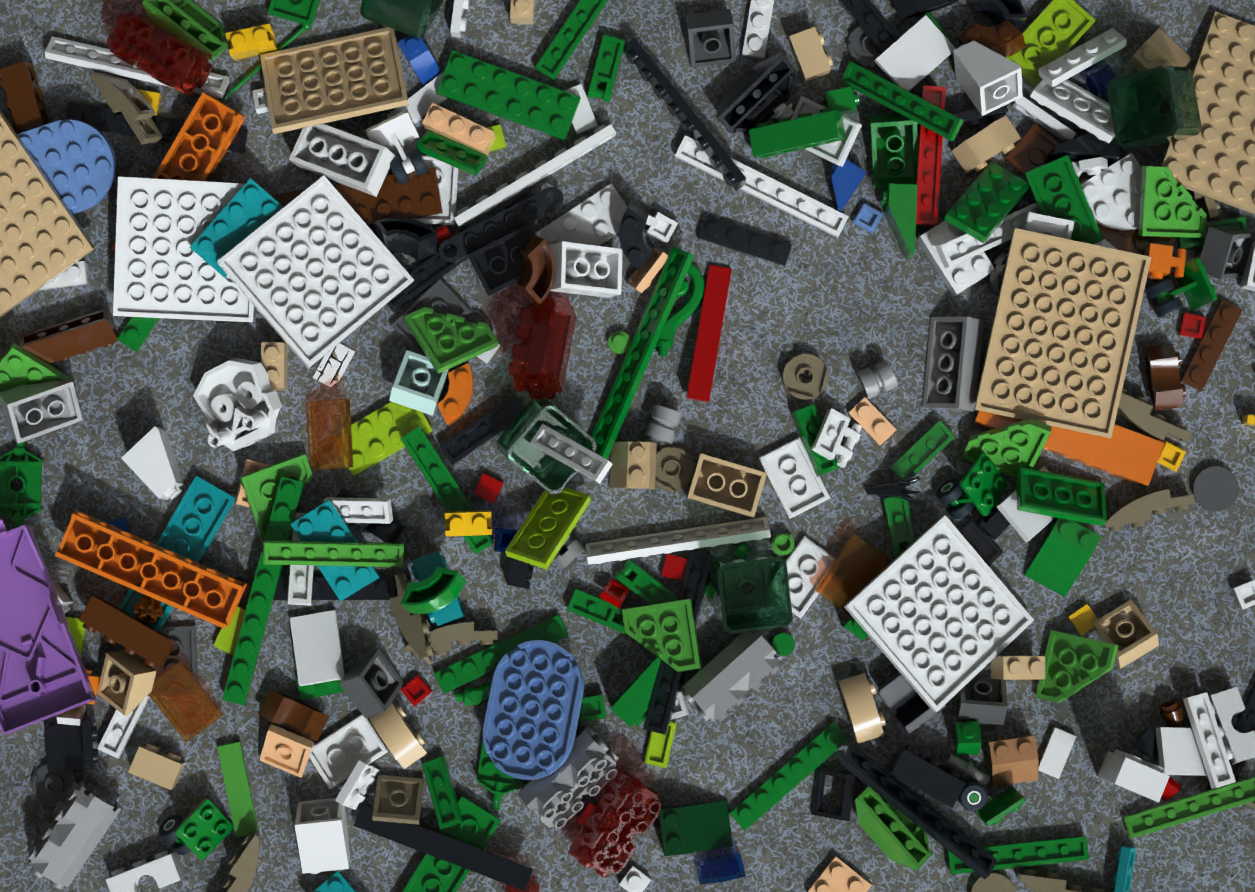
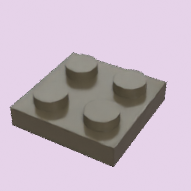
M378 775L372 816L373 821L419 825L424 779Z

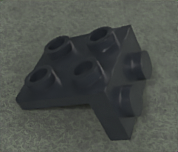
M901 673L878 689L879 695L909 734L919 729L924 722L932 716L939 714L946 707L944 705L938 712H933Z
M91 720L82 721L81 726L55 725L46 728L47 770L49 772L95 769V763H99L98 749H94L93 740H97L98 736L97 726H93Z

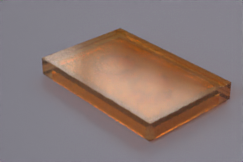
M350 399L307 402L311 471L353 468Z
M852 533L814 588V591L850 615L844 606L879 575L891 559Z
M182 660L154 680L152 691L148 694L186 743L224 715Z

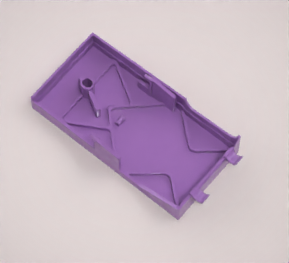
M0 519V729L2 734L6 735L97 699L31 525H22L7 531L3 520Z

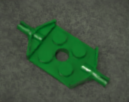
M25 441L19 444L16 442V448H13V451L0 457V513L12 519L14 529L22 526L25 519L43 511V508H41L42 462L44 460L26 451ZM16 478H20L23 481V488L19 491H15L12 488V482Z
M482 743L476 781L492 793L491 809L495 810L497 801L496 810H501V801L504 794L520 789L523 786V780L511 777L500 771L487 754L484 743Z

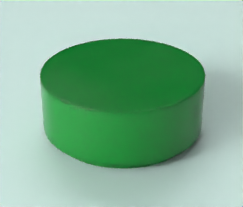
M779 633L772 640V648L777 652L776 654L787 656L793 652L795 641L791 635Z

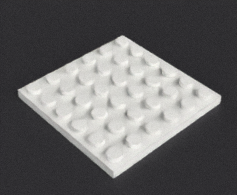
M324 175L217 261L218 265L308 369L414 281Z
M118 176L113 316L253 322L254 305L228 275L224 278L189 248L244 186V183Z
M946 515L939 518L844 606L933 712H938L1034 621Z

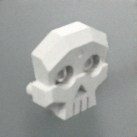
M236 358L204 373L193 396L208 419L206 426L210 433L208 444L211 447L216 448L224 445L232 451H236L278 432L275 424L282 404L276 390H271L268 373L261 363Z

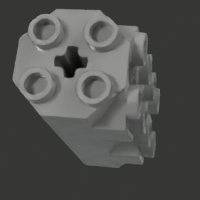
M749 625L682 685L685 689L682 694L691 704L695 701L700 706L697 711L706 721L709 719L713 722L716 719L719 722L724 720L730 714L729 708L734 704L738 707L748 698L745 693L752 688L756 691L765 683L763 678L768 673L774 675L782 667L780 662L783 659L780 656L774 657L777 652L759 632L756 631L754 634L751 632L755 629L752 625Z
M587 725L575 735L573 748L564 764L546 777L528 780L517 791V795L530 810L537 814L536 816L548 827L554 826L556 829L562 828L567 821L583 808L584 803L581 801L583 795H597L610 780L616 777L617 770L615 767L619 757Z
M83 781L79 783L73 782L67 790L68 796L64 802L60 801L53 811L56 814L55 820L52 822L47 820L40 830L41 836L37 841L33 840L27 849L29 853L28 861L30 866H32L30 871L39 878L44 876L50 879V883L61 890L64 886H70L121 811V805L117 801L114 804L110 802L112 797L90 783L86 786Z

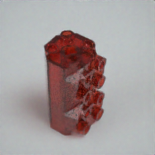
M129 11L127 14L122 12L117 17L116 26L106 41V44L110 47V52L115 57L129 65L140 68L164 85L173 87L190 96L196 93L193 91L195 87L200 89L204 86L212 70V64L208 62V58L212 59V54L133 11Z
M564 297L545 298L540 305L533 302L528 307H521L520 309L521 323L517 325L516 336L517 339H521V343L513 344V362L509 363V375L513 376L514 389L522 394L523 391L528 392V397L532 399L552 400L557 392L560 394L563 391L577 318L574 308L569 304L568 299Z
M619 770L569 847L568 853L577 858L578 862L586 868L590 869L593 867L595 872L604 878H607L611 872L614 874L619 873L625 868L634 854L636 846L633 838L635 835L647 832L660 814L661 803L658 800L661 795L649 786H645L640 780L629 773Z

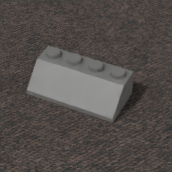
M931 317L923 408L976 411L974 407L978 390L984 320L971 317Z

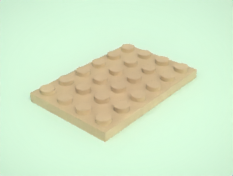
M394 26L260 55L271 126L274 134L409 105Z

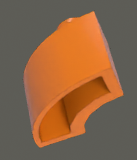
M468 363L447 373L450 381L449 391L445 398L437 403L448 426L456 422L466 412L473 397L474 378Z

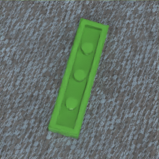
M241 741L218 746L217 749L235 836L241 837L248 833L253 834L255 829L259 831Z

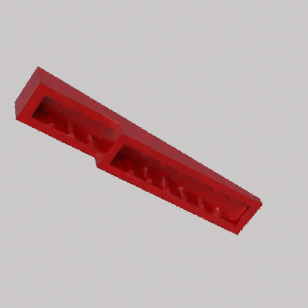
M709 265L686 397L689 400L709 403L731 268Z

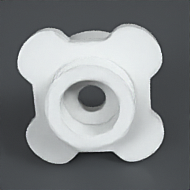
M783 102L773 110L775 114L771 118L778 120L790 117L794 113L791 109L792 103L786 105Z

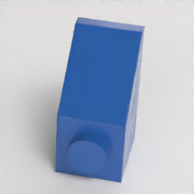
M418 31L397 42L423 86L442 73Z
M847 159L843 167L834 164L829 173L833 174L830 178V185L835 207L839 212H842L867 173Z

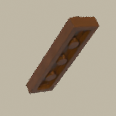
M1220 300L1181 378L1182 383L1200 392L1203 390L1242 309L1224 300Z

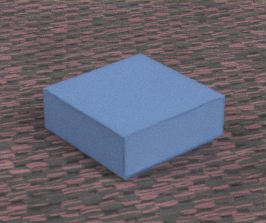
M863 203L852 223L872 234L883 213Z

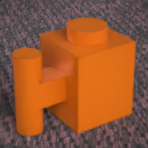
M1148 244L1145 247V256L1151 257L1148 278L1162 279L1163 276L1165 277L1170 274L1171 267L1175 268L1174 277L1183 278L1187 250L1178 249L1177 257H1172L1173 246Z

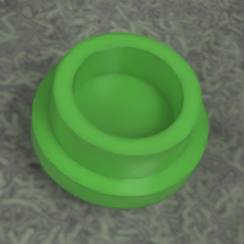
M616 331L610 335L608 345L612 352L623 354L628 351L631 339L627 333Z
M785 532L776 534L771 542L772 549L779 555L789 554L794 548L793 537Z

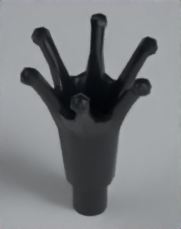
M911 471L909 475L899 480L867 486L866 493L867 495L901 498L916 506L918 502L907 494L920 496L922 493L921 491L907 490L906 486L919 481L920 477L917 476L912 480H908L915 475Z

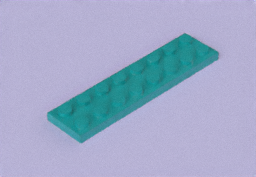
M195 476L156 545L200 563L233 507L236 498L201 477ZM130 588L119 608L135 617L134 603H140V598L146 595ZM161 602L163 616L157 617V622L148 624L158 631L161 630L174 608Z

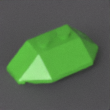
M143 0L142 5L155 32L190 60H214L228 48L223 25L193 1Z
M867 786L855 799L859 825L890 860L918 870L932 855L929 849L927 833Z

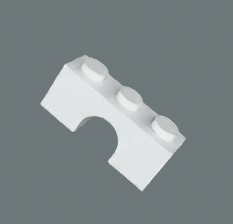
M1234 687L1211 695L1209 700L1225 744L1228 759H1231L1232 765L1254 758L1255 731L1240 733L1233 728L1231 722L1233 715L1241 713L1246 709L1238 688Z
M165 850L155 854V860L150 862L142 859L133 863L132 869L125 871L124 867L112 871V876L106 879L110 892H140L138 881L142 875L152 876L156 880L159 889L182 880L184 875L175 852L168 854V851Z

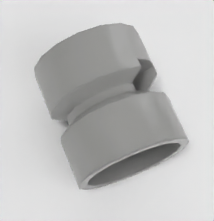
M887 360L875 364L873 370L868 367L856 373L867 399L880 395V390L887 392L898 387L896 377Z
M654 405L651 414L653 422L648 423L644 435L672 444L676 434L674 427L679 425L682 413L660 405Z
M571 533L564 542L568 550L564 552L560 548L555 557V560L563 568H566L585 549L576 539H571Z

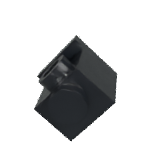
M997 506L990 510L988 516H983V520L977 519L975 521L990 538L995 540L1010 525Z
M511 558L507 585L530 589L531 584L526 583L527 579H532L534 566Z

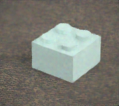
M406 350L394 381L389 401L433 416L449 369L437 374L426 356Z

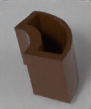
M1007 20L991 27L981 26L973 22L957 37L960 46L976 41L1005 58L1016 54L1026 47L1023 34Z
M535 236L519 251L524 259V271L517 284L531 301L540 305L553 285L555 261L546 240Z
M1172 343L1145 347L1148 387L1155 411L1182 407L1183 397H1186V388L1184 384H1181L1178 368L1181 365L1180 354L1175 351Z
M273 689L269 690L258 713L266 718L265 723L270 726L271 724L277 727L280 725L296 732L295 734L316 741H318L329 718V715Z

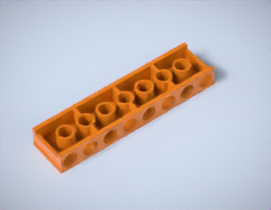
M202 92L153 178L210 181L246 116L211 95ZM115 242V244H114L113 247H112V250H114V251H115L116 242Z
M978 410L973 423L989 429H996L1023 420ZM1114 424L1111 439L1052 426L1051 433L1043 449L1138 485L1149 486L1164 442Z
M75 510L72 514L70 523L55 554L56 557L224 629L229 626L247 583L78 510Z

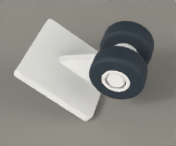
M403 111L366 129L367 136L371 142L386 147L395 155L394 159L390 162V167L400 185L409 181L407 174L416 171L418 176L428 172L416 148L420 137L407 111Z

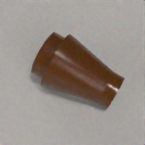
M1177 700L1163 703L1160 706V714L1168 727L1185 728L1182 705Z

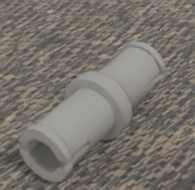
M951 752L946 756L943 765L959 773L962 777H972L983 787L989 782L990 775L974 767L972 762H966Z

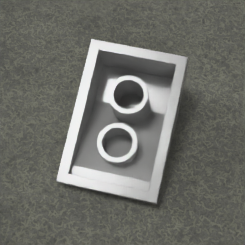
M72 380L21 385L0 392V402L7 428L17 444L83 420Z

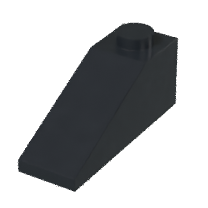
M1119 132L1110 143L1098 139L1092 133L1085 134L1055 146L1046 155V159L1057 160L1069 155L1072 162H1079L1081 160L1103 157L1107 159L1108 166H1111L1120 158Z

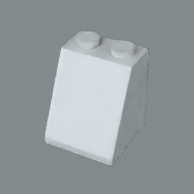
M976 41L961 45L953 50L956 80L982 116L1023 97L1021 67L1017 63Z
M155 426L121 459L159 499L168 500L171 498L173 500L182 492L180 488L184 483L167 432L163 428Z
M336 798L298 802L295 831L303 874H318L323 871L332 870L337 872L338 870L349 869L350 850L345 806L335 801Z

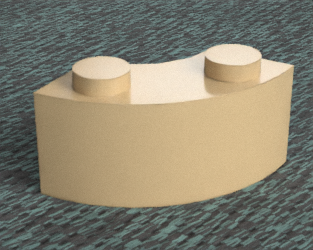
M1004 116L953 149L952 153L966 174L974 169L976 172H979L988 166L987 161L1001 152L1005 155L1015 148L1014 143L1021 139L1008 117Z
M865 673L839 680L841 695L857 743L884 736L882 726H885L886 723L883 713H878L873 695L876 694L873 681H868Z
M391 702L385 712L371 716L369 719L390 752L405 769L427 754L423 746L426 742L419 732L414 733L405 720L407 714L401 705L395 706Z

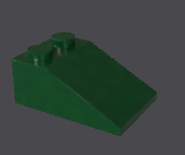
M728 800L659 807L664 856L689 854L733 846Z

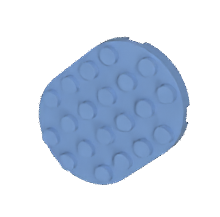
M59 120L17 134L72 215L93 208L108 195V191L113 181H115L117 163L109 140L100 130L79 120Z
M545 640L527 641L519 644L508 654L506 653L495 669L483 725V743L487 754L495 766L511 777L522 780H535L546 777L559 769L571 753L583 698L584 680L578 662L565 648Z

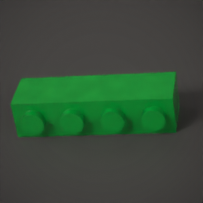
M824 108L820 110L819 114L815 115L803 113L798 115V119L791 120V118L787 117L778 119L776 124L770 125L769 122L756 124V128L749 130L753 157L767 158L846 140L842 112L836 111L833 108Z

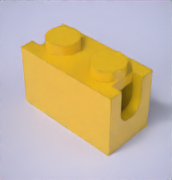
M270 23L225 33L230 45L229 54L233 60L271 53L278 48L274 29Z
M491 510L445 512V536L492 535Z

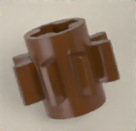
M147 595L141 597L140 603H134L135 618L144 624L157 622V617L163 616L161 601Z

